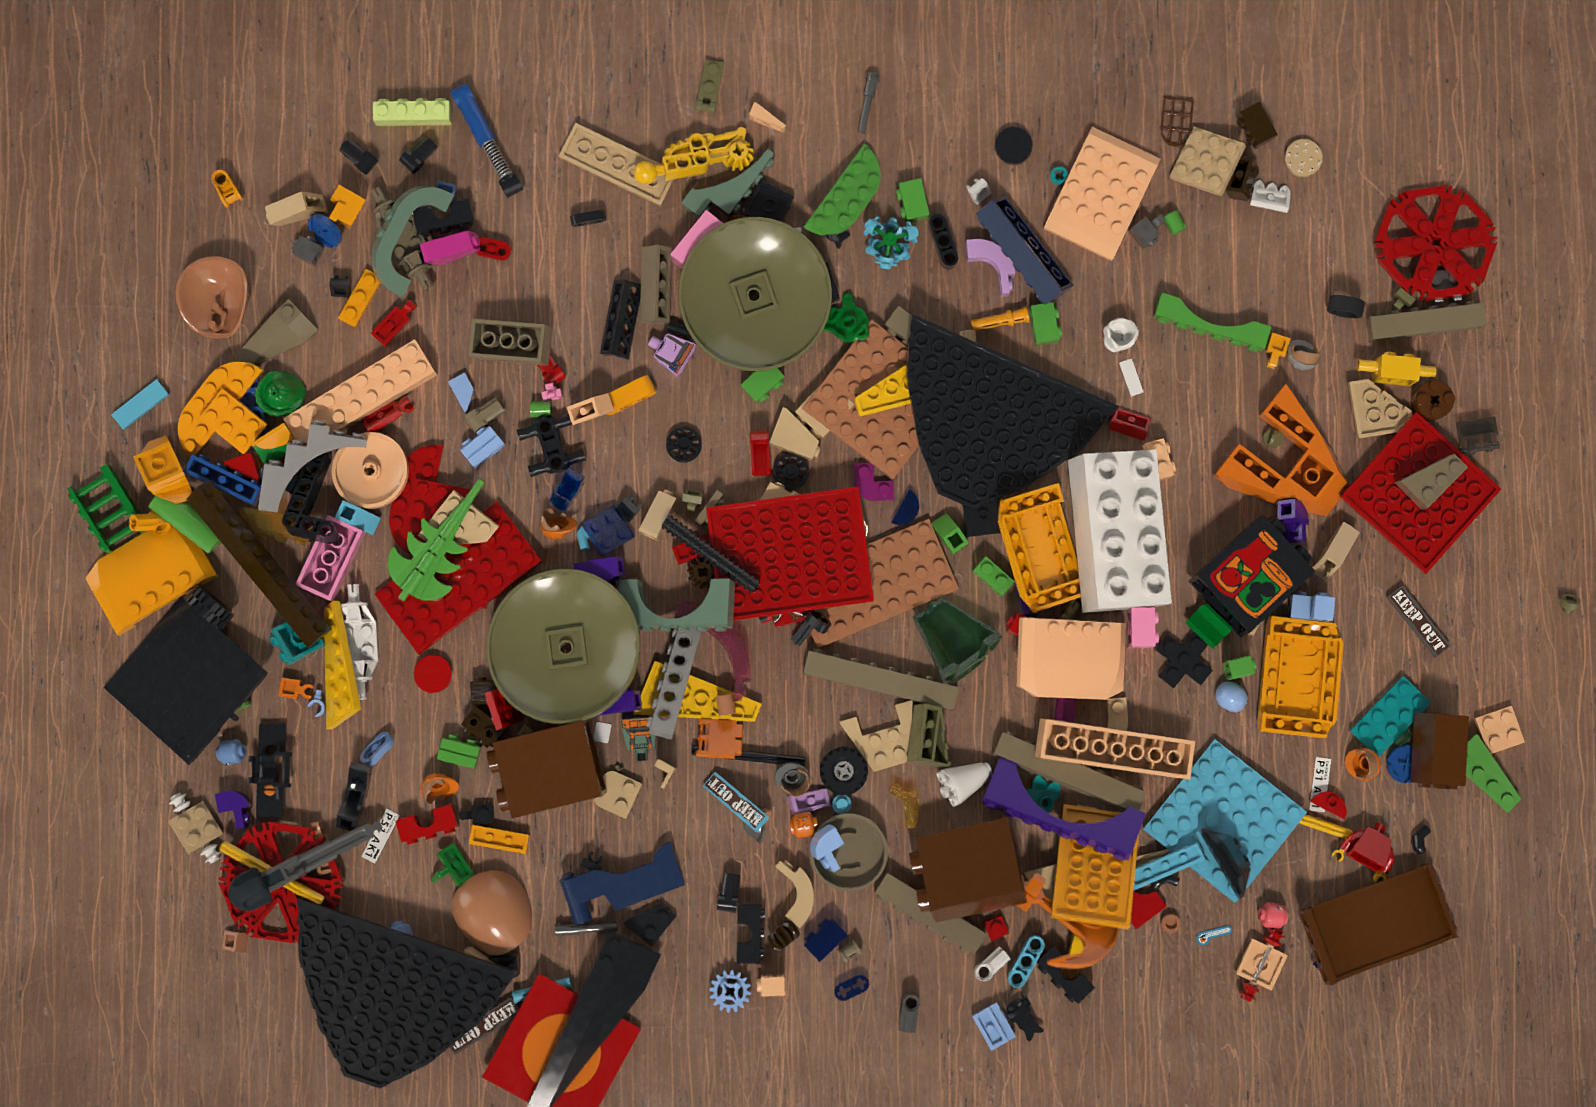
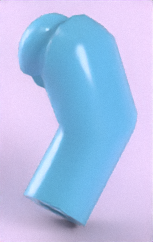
M590 522L584 523L577 532L581 551L590 549L588 538L594 529L593 524Z

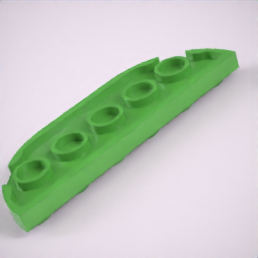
M866 144L854 156L804 225V228L818 235H837L846 231L857 220L878 190L881 179L878 160Z

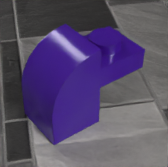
M1297 499L1278 501V520L1285 523L1287 530L1285 534L1286 540L1289 543L1305 542L1306 525H1309L1305 506Z
M238 791L216 793L218 813L234 811L236 829L247 828L248 823H250V816L248 811H245V808L253 807L250 799Z

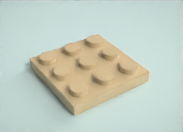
M1193 127L1170 174L1171 180L1222 197L1246 145L1245 143Z

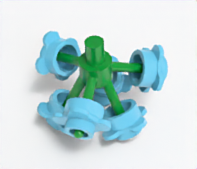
M876 216L865 223L864 235L871 234L875 236L879 233L883 236V241L870 238L865 251L877 259L875 263L880 264V268L884 270L891 269V266H897L896 263L899 260H908L910 258L909 244L896 243L897 239L903 237L907 242L912 240L913 243H917L918 229L916 226H912L909 221L906 222L905 227L899 226L897 219L894 217L890 218L887 223L881 224L879 222L880 218ZM885 245H886V246H887V248H886V254H885V255H881V253L884 252V250H885ZM891 246H893V248H892V254L894 255L893 257H892V256H889V255H890Z

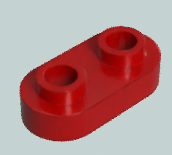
M485 237L479 238V247L482 245L487 246L485 251L476 252L479 257L497 261H506L510 258L512 251L508 243ZM501 249L505 250L504 255L499 254Z

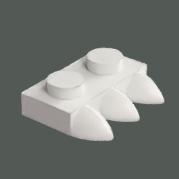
M1261 180L1255 182L1250 205L1288 212L1290 190L1286 185L1282 186L1278 191L1277 186L1273 182L1266 189Z

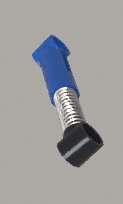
M467 83L449 91L479 147L484 148L485 154L489 157L488 159L500 179L499 184L506 197L509 198L524 190L517 175L512 173L510 168H508L509 165H506V159H503L504 156L500 153L501 151L495 142L496 137Z

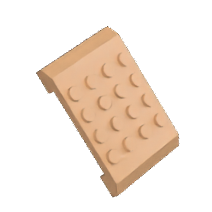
M1092 127L1043 229L1112 261L1159 164L1160 158Z

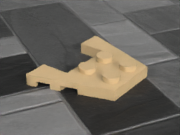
M912 700L895 705L900 725L862 736L857 717L840 721V725L861 755H863L873 772L907 762L912 725Z

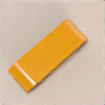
M649 375L642 376L608 393L614 412L606 415H614L657 393Z

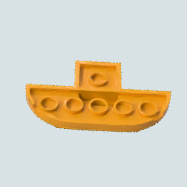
M231 362L218 367L208 376L184 407L178 421L179 441L189 457L191 455L197 456L215 432L242 454L247 453L252 446L251 443L256 441L269 425L240 402L264 371L262 368L248 362Z

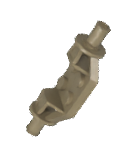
M381 187L376 188L379 196L374 189L370 192L378 205L373 210V214L376 216L377 230L380 226H383L386 212L392 208L396 201L395 199L388 201ZM411 215L392 251L391 258L395 266L406 273L409 279L417 277L423 291L426 292L429 291L426 283H428L431 289L435 287L427 273L432 268V264L426 263L420 244L426 241L421 235L416 236Z

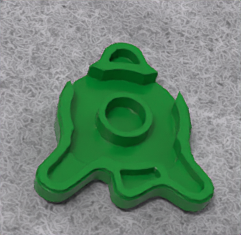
M847 293L843 295L842 307L840 309L835 307L830 309L828 320L822 332H830L842 342L863 341L870 335L868 330L869 318L863 309L855 305L853 296Z

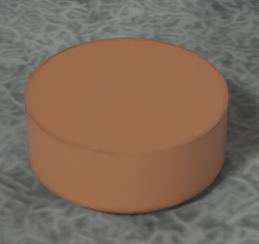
M1172 913L1165 914L1160 922L1162 929L1168 933L1178 931L1181 926L1179 917Z

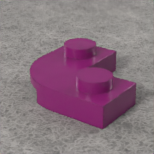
M871 463L854 464L855 487L859 486L860 495L868 501H894L893 481L874 482V470Z

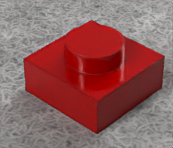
M1001 915L984 922L991 941L1009 934Z

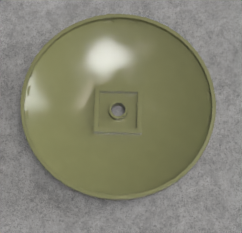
M746 217L726 222L714 228L695 245L687 257L681 272L678 300L686 329L696 344L706 354L716 361L735 369L765 371L791 363L813 346L821 335L829 317L832 288L828 269L821 254L805 235L778 220L763 217ZM751 290H756L759 293L758 300L752 301L749 299L748 294Z
M557 569L542 572L526 579L503 599L492 618L487 636L486 650L488 666L494 683L500 693L513 707L539 721L553 724H569L593 718L618 701L635 675L641 644L635 615L626 599L617 589L602 578L591 573L574 569ZM565 643H570L571 651L567 654L563 653L562 646Z

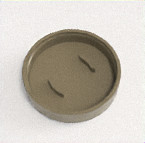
M853 813L839 814L822 823L817 831L830 824L836 828L844 844L832 851L840 867L835 872L828 868L825 869L820 859L817 860L812 857L810 852L811 863L818 877L828 886L847 892L858 891L873 884L882 874L888 857L887 843L880 828L870 819Z

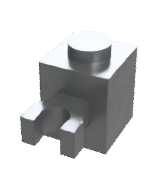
M1159 215L1150 222L1144 217L1130 229L1129 233L1142 249L1147 246L1151 248L1158 242L1157 238L1160 235L1156 229L1164 223L1165 219Z

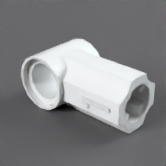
M1000 946L997 947L987 958L975 966L973 971L975 978L981 981L990 980L1010 960V957ZM981 967H986L988 970V975L984 978H981L978 973Z

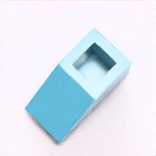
M342 501L335 516L336 519L371 535H374L381 520L380 517L345 501Z

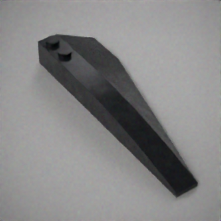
M610 930L607 931L527 1107H552L644 992L661 956L660 953Z

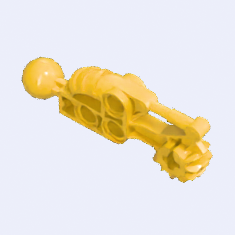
M744 127L715 136L712 133H695L689 138L684 139V141L679 140L677 144L673 143L670 145V148H666L664 151L665 155L662 157V164L654 165L650 161H641L635 166L633 174L637 182L642 185H649L654 182L657 176L664 175L665 181L704 174L708 171L710 165L723 162L726 168L732 166L733 171L736 168L742 171L743 167L748 169L750 163L753 162L754 157L752 155L754 151L750 148V143L745 141L746 129ZM733 139L725 147L710 149L714 141ZM693 144H699L700 146L695 147ZM697 161H704L705 163L700 164ZM684 164L686 167H680L679 165Z

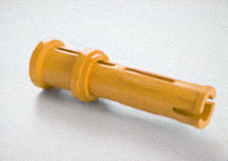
M1023 306V309L1013 311L1009 309L1006 313L970 321L972 330L979 331L1007 324L1008 326H1014L1015 323H1029L1027 307Z

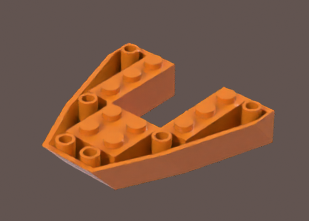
M1285 384L1259 417L1274 429H1278L1282 435L1304 451L1287 475L1282 477L1241 444H1238L1213 477L1229 489L1278 505V501L1297 499L1303 503L1307 513L1328 516L1341 499V494L1349 487V483L1331 447L1296 396Z

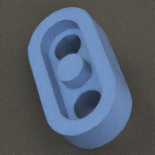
M388 732L380 733L362 751L360 760L367 766L375 765L392 748L394 743L393 736Z

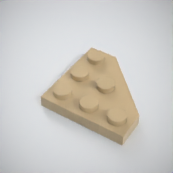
M1369 379L1348 382L1357 439L1397 433L1412 416V411L1396 401L1390 394L1378 388Z
M453 490L428 523L438 529L464 497ZM471 504L453 540L459 545L487 542L499 525ZM421 531L418 536L427 542L428 539L423 531Z

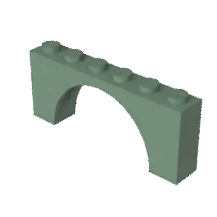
M619 579L618 591L630 605L638 623V628H641V631L650 632L653 628H659V631L668 632L671 631V628H678V631L687 632L689 628H696V631L705 632L708 631V628H715V631L723 632L726 631V628H733L735 582L731 579H711L708 594L702 604L692 613L674 619L660 617L652 611L644 595V583L638 579Z

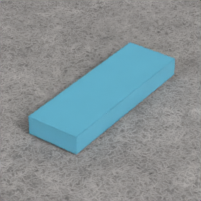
M156 379L111 415L120 427L125 430L168 397L169 393Z

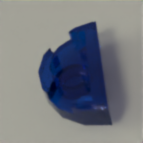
M910 489L891 524L898 526L906 525L917 516L919 500Z

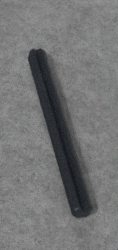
M692 745V755L696 756L698 745ZM742 750V755L735 756V759H733L780 765L792 762L805 766L806 758L803 756Z

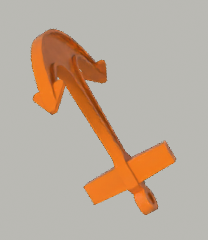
M1036 873L1031 881L1024 882L1022 876L1027 903L1016 906L1027 912L1032 904H1039L1051 914L1052 900L1044 896L1042 891L1047 880ZM1057 919L1080 938L1083 944V951L1079 954L1064 955L1049 960L1047 963L1058 968H1084L1094 965L1105 958L1116 943L1119 928Z

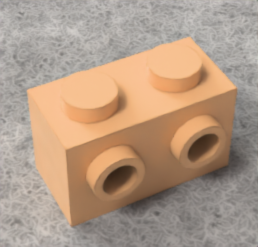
M1164 438L1145 443L1143 450H1157L1159 480L1174 476L1176 468L1173 460L1170 461L1169 453H1171L1169 443H1165Z

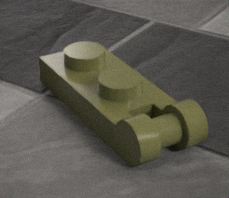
M705 59L695 111L701 112L703 110L708 111V114L715 113L724 63ZM704 99L711 100L710 104L703 103Z

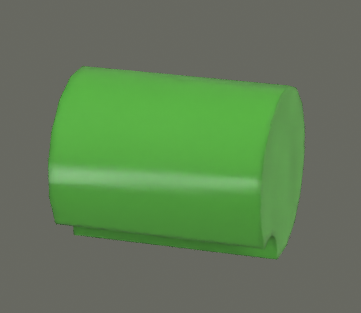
M1173 211L1163 217L1172 236L1186 229L1178 211Z
M531 401V417H551V401Z

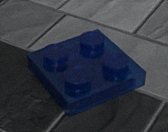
M614 505L582 524V527L602 557L635 537Z

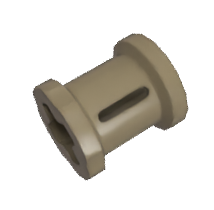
M852 939L851 943L845 947L838 948L845 963H848L856 955L863 954L855 939Z

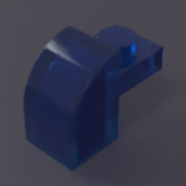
M568 467L561 483L552 493L549 503L565 513L581 491L585 476Z

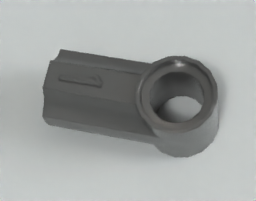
M908 992L902 998L899 1031L915 1033L920 1007V1000L916 993ZM908 998H914L917 1001L913 1007L906 1005Z

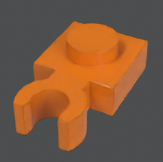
M281 677L278 696L299 699V694H301L306 699H312L313 696L306 694V689H314V686L311 684L301 686V680Z

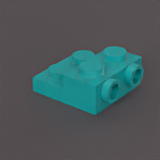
M287 622L273 628L270 632L271 636H269L271 644L274 647L278 646L281 651L279 653L281 661L283 663L287 662L289 666L325 646L321 639L318 643L307 648Z

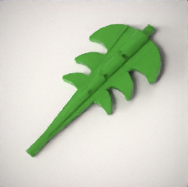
M478 478L467 496L438 529L430 525L426 519L423 518L421 520L422 531L428 539L426 543L418 540L411 531L408 532L407 545L410 553L414 556L412 559L403 557L396 547H392L388 557V570L392 580L402 589L398 596L399 599L405 601L410 594L420 600H436L451 591L452 586L438 581L435 573L448 574L461 568L460 565L451 563L445 557L446 552L460 554L468 551L467 547L459 545L453 538L485 481Z

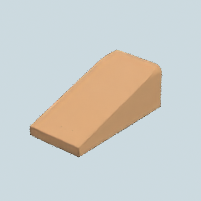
M754 102L749 113L750 120L785 133L786 125L758 103Z

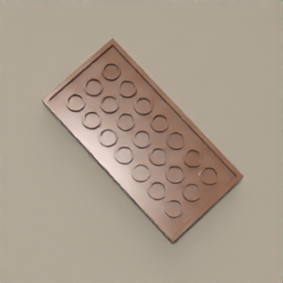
M929 519L867 544L874 602L817 609L832 624L824 634L816 631L814 628L811 631L817 649L959 590ZM802 611L803 614H804V617H805V615L807 614L808 611Z

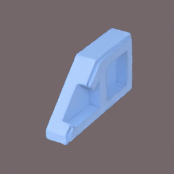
M463 373L448 381L463 411L466 413L469 409L474 388L466 373Z

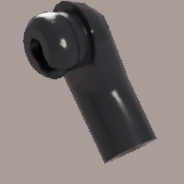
M1426 825L1412 836V848L1417 854H1423L1426 851L1424 838L1431 833V830Z
M1171 874L1152 882L1151 886L1154 889H1159L1160 886L1169 883L1177 887L1180 878Z

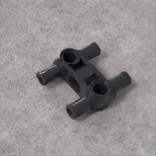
M569 414L555 418V416L544 417L535 421L531 426L517 429L520 441L537 436L545 457L543 462L528 466L531 477L546 472L548 474L560 473L569 469L570 465L586 461L583 449L570 454H566L563 451L558 431L561 428L572 425ZM543 423H550L551 428L549 431L544 432L541 430ZM561 459V466L559 468H553V460Z

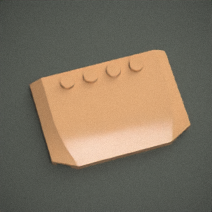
M1019 618L1017 687L1026 690L1033 697L1106 700L1122 692L1124 687L1126 623Z

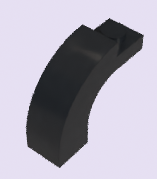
M351 762L345 796L337 814V828L348 831L357 828L370 786L371 773L369 766Z

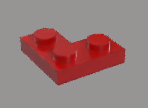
M498 689L485 693L486 702L490 708L496 730L523 721L521 712L511 704L507 705L504 696Z

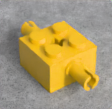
M1384 352L1374 361L1358 359L1357 371L1373 372V383L1412 386L1419 381V376L1431 378L1436 376V366L1420 365L1421 358H1416L1414 354L1396 356L1395 352Z

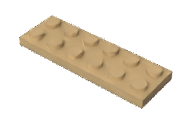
M577 123L574 124L559 154V158L660 207L674 180L665 181L664 175L657 176L654 182L649 185L640 184L636 181L633 174L635 166L641 161H650L654 165L661 163Z

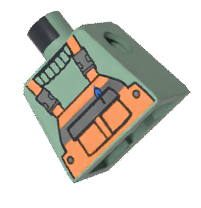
M649 718L620 720L627 750H636V761H648L647 749H655L657 736L649 734L650 728L647 727Z

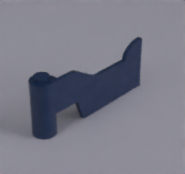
M670 841L657 849L653 858L654 862L621 874L596 869L580 875L573 874V872L563 874L559 881L574 924H582L593 918L587 901L604 895L616 910H620L684 886L685 884Z

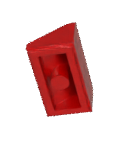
M1118 408L1112 415L1108 429L1144 441L1148 434L1151 418Z

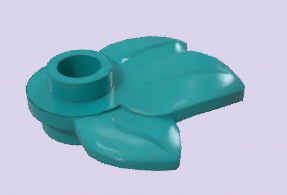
M1037 775L1032 781V789L1025 790L1039 807L1049 813L1054 807V801L1060 796V784L1052 782L1048 785L1040 775ZM1043 800L1046 802L1045 807H1042L1041 802Z

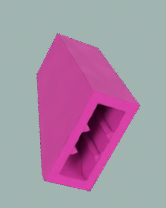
M464 231L420 244L425 262L438 266L481 251L479 247L480 239L475 232Z

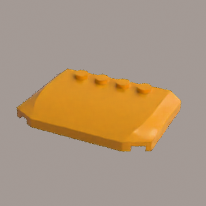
M1059 483L1000 501L998 524L1020 597L1033 612L1081 597L1078 561L1060 502H1064Z
M171 525L169 531L160 535L156 534L154 530L145 531L112 553L97 560L85 579L114 631L120 636L135 627L137 622L192 590L197 584L203 586L218 577V574L205 551Z
M1269 616L1265 628L1257 716L1258 731L1315 738H1326L1328 736L1327 733L1337 721L1344 644L1342 638L1339 637L1336 623Z

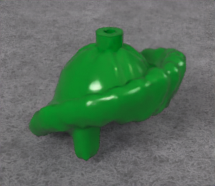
M283 371L268 372L259 381L255 389L256 403L263 412L271 416L290 415L300 409L305 403L306 388L303 382L297 376Z

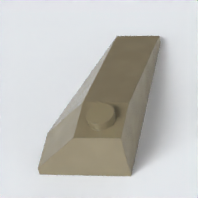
M288 299L270 316L237 355L243 362L258 365L280 353L287 352L295 346L304 344L318 329Z

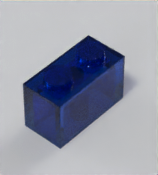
M832 917L829 920L825 918L818 925L820 929L816 933L811 931L804 938L806 941L804 946L819 962L848 936Z

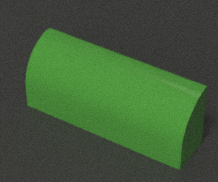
M155 496L148 507L208 554L222 544L188 501L176 504Z

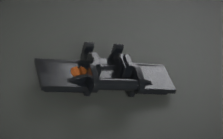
M259 724L258 756H249V762L252 763V777H248L249 784H257L256 817H283L284 788H291V783L289 782L292 752H286L287 724ZM275 746L277 752L268 756V747ZM279 757H283L282 783H277V763Z

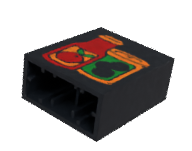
M1262 514L1252 521L1188 580L1240 638L1252 632L1316 572L1310 566L1313 562L1310 553L1301 545L1293 547L1284 537L1287 533L1286 528L1273 516L1267 519Z

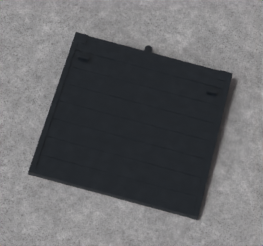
M181 596L103 688L185 763L190 765L219 733L221 727L229 718L234 721L239 720V717L234 712L242 706L260 685L268 672L220 629L213 626L185 601L184 597Z

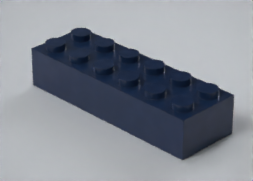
M1006 196L991 200L976 213L979 223L988 229L992 240L998 242L1002 253L1011 259L1015 270L1021 272L1025 278V283L1034 289L1036 297L1040 302L1046 305L1055 301L1074 286Z

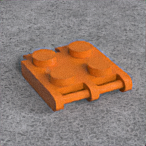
M698 720L700 731L699 735H697L699 745L696 756L735 759V756L742 755L743 725L737 724V721ZM703 741H705L704 750H702Z

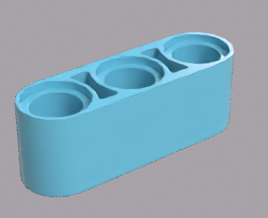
M1031 935L1026 939L1007 975V981L1011 986L1020 988L1027 981L1045 946L1041 937ZM1033 939H1038L1040 941L1039 948L1031 949L1030 942ZM1029 956L1031 959L1030 964L1025 967L1022 966V957ZM1015 973H1019L1022 978L1017 984L1011 981L1012 975Z

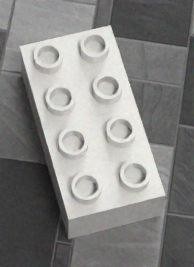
M1157 450L1089 453L1069 459L1068 467L1082 613L1128 610L1130 608H1155L1172 604Z

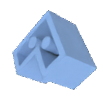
M1295 592V595L1289 596L1287 618L1320 622L1333 621L1335 597H1330V593L1318 592L1314 596H1307L1306 592Z

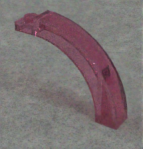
M676 600L675 618L684 617L692 613L700 605L693 602ZM708 628L706 632L720 642L731 660L734 672V701H741L742 696H746V684H743V682L750 683L751 680L750 663L744 644L733 628H726V631L723 632L715 631V628Z

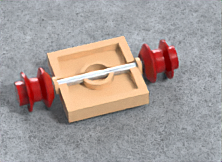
M1267 928L1269 935L1263 938L1269 944L1265 945L1251 938L1235 974L1250 980L1249 982L1251 983H1242L1244 990L1238 991L1241 993L1240 998L1249 1002L1252 999L1256 1000L1254 994L1260 993L1258 987L1254 986L1257 984L1272 991L1288 955L1273 949L1274 946H1281L1280 938H1285L1282 935L1283 931L1277 928H1272L1271 930Z

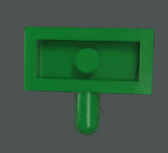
M454 843L436 854L444 868L431 876L433 883L449 874L456 886H459L474 876V873Z

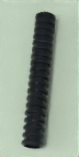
M673 515L668 516L664 520L661 529H666L667 533H671L672 537L675 536L676 540H681V543H685V546L690 547L691 551L695 550V554H700V557H704L706 562L710 561V565L714 564L716 569L719 568L720 572H725V576L729 575V578L734 579L735 583L738 582L739 586H744L745 590L748 589L750 594L757 589L760 579H756L755 575H750L751 572H746V569H742L740 564L736 565V561L732 562L730 557H726V554H721V550L717 551L716 547H712L711 543L708 544L707 540H702V537H698V534L696 532L693 533V530L688 529V526H683V523H679L677 518H673Z

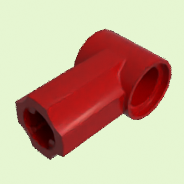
M550 353L548 366L537 365L542 371V376L547 384L553 383L555 386L566 379L565 374L559 365H556Z

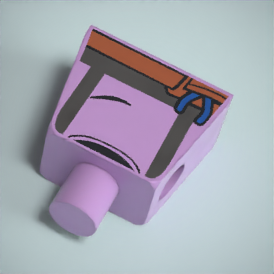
M666 334L663 341L653 336L648 343V346L657 350L653 356L654 359L676 378H679L696 349V344L670 334Z

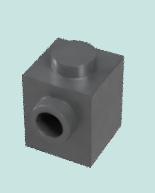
M300 236L299 239L293 242L291 247L294 256L314 266L324 249L316 244L317 240L310 236L306 238Z

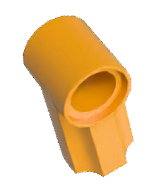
M153 510L149 514H133L129 518L131 531L154 530L156 534L160 535L169 531L171 527L170 523Z

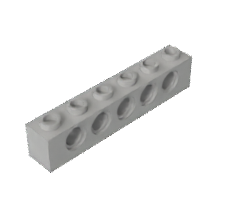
M674 628L672 637H675L674 644L670 643L667 655H670L669 662L665 661L662 673H665L664 680L660 679L657 691H660L659 698H654L652 709H655L654 716H649L647 727L650 728L649 734L672 740L702 632L696 631V628H689L687 632L678 631V628ZM681 640H686L689 643V645L687 647H682L679 644V642ZM681 658L684 660V663L677 665L674 660ZM677 676L679 681L672 683L669 677ZM672 694L674 696V700L667 701L665 700L664 695ZM666 712L669 714V718L661 719L659 714Z

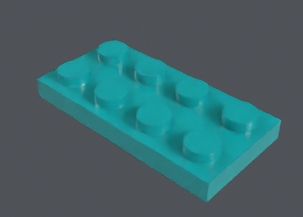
M1401 676L1349 731L1366 748L1374 751L1380 757L1413 723L1414 713H1422L1431 702L1404 676Z

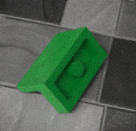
M1207 603L1200 606L1185 622L1212 649L1233 630Z

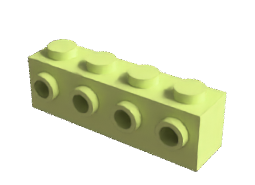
M424 98L416 99V101H409L408 99H397V101L379 99L378 102H373V121L376 126L452 125V105L445 98H436L435 101H428Z

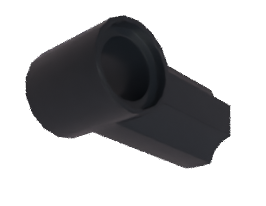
M425 136L415 147L406 150L400 156L399 161L414 174L422 168L424 161L438 147L428 136Z
M350 138L345 140L339 149L365 175L379 162L367 150L364 151Z
M724 873L717 910L736 913L741 875Z

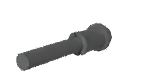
M869 72L865 77L867 80L863 93L865 100L858 132L862 134L866 132L872 98H875L877 83L880 82L879 74Z
M559 922V924L555 925V936L562 938V936L579 935V933L617 931L618 924L575 925L561 924Z

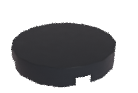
M1019 127L1004 129L995 140L996 155L1008 165L1023 163L1032 152L1033 143L1031 136Z

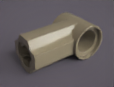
M495 397L482 407L475 408L467 413L464 418L474 433H476L482 427H487L490 421L505 411Z

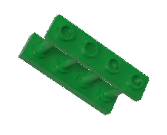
M105 464L100 467L103 473L100 474L99 478L78 491L71 486L67 490L69 491L68 497L73 504L76 503L79 507L78 513L83 520L86 519L90 525L88 530L93 536L96 535L100 541L97 543L102 552L110 554L114 551L111 547L113 544L134 531H131L130 527L127 526L106 539L101 529L124 515L131 516L141 513L113 468ZM104 483L111 485L112 490H110L109 494L86 507L81 497ZM119 499L122 503L121 508L96 523L91 513L112 500Z

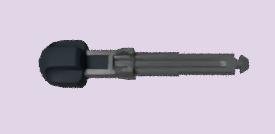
M373 821V826H370L367 822L262 873L258 868L253 867L239 874L229 885L228 895L230 902L241 911L256 910L270 903L272 891L337 858L338 855L374 838V831L377 830L380 833L383 828L380 821Z

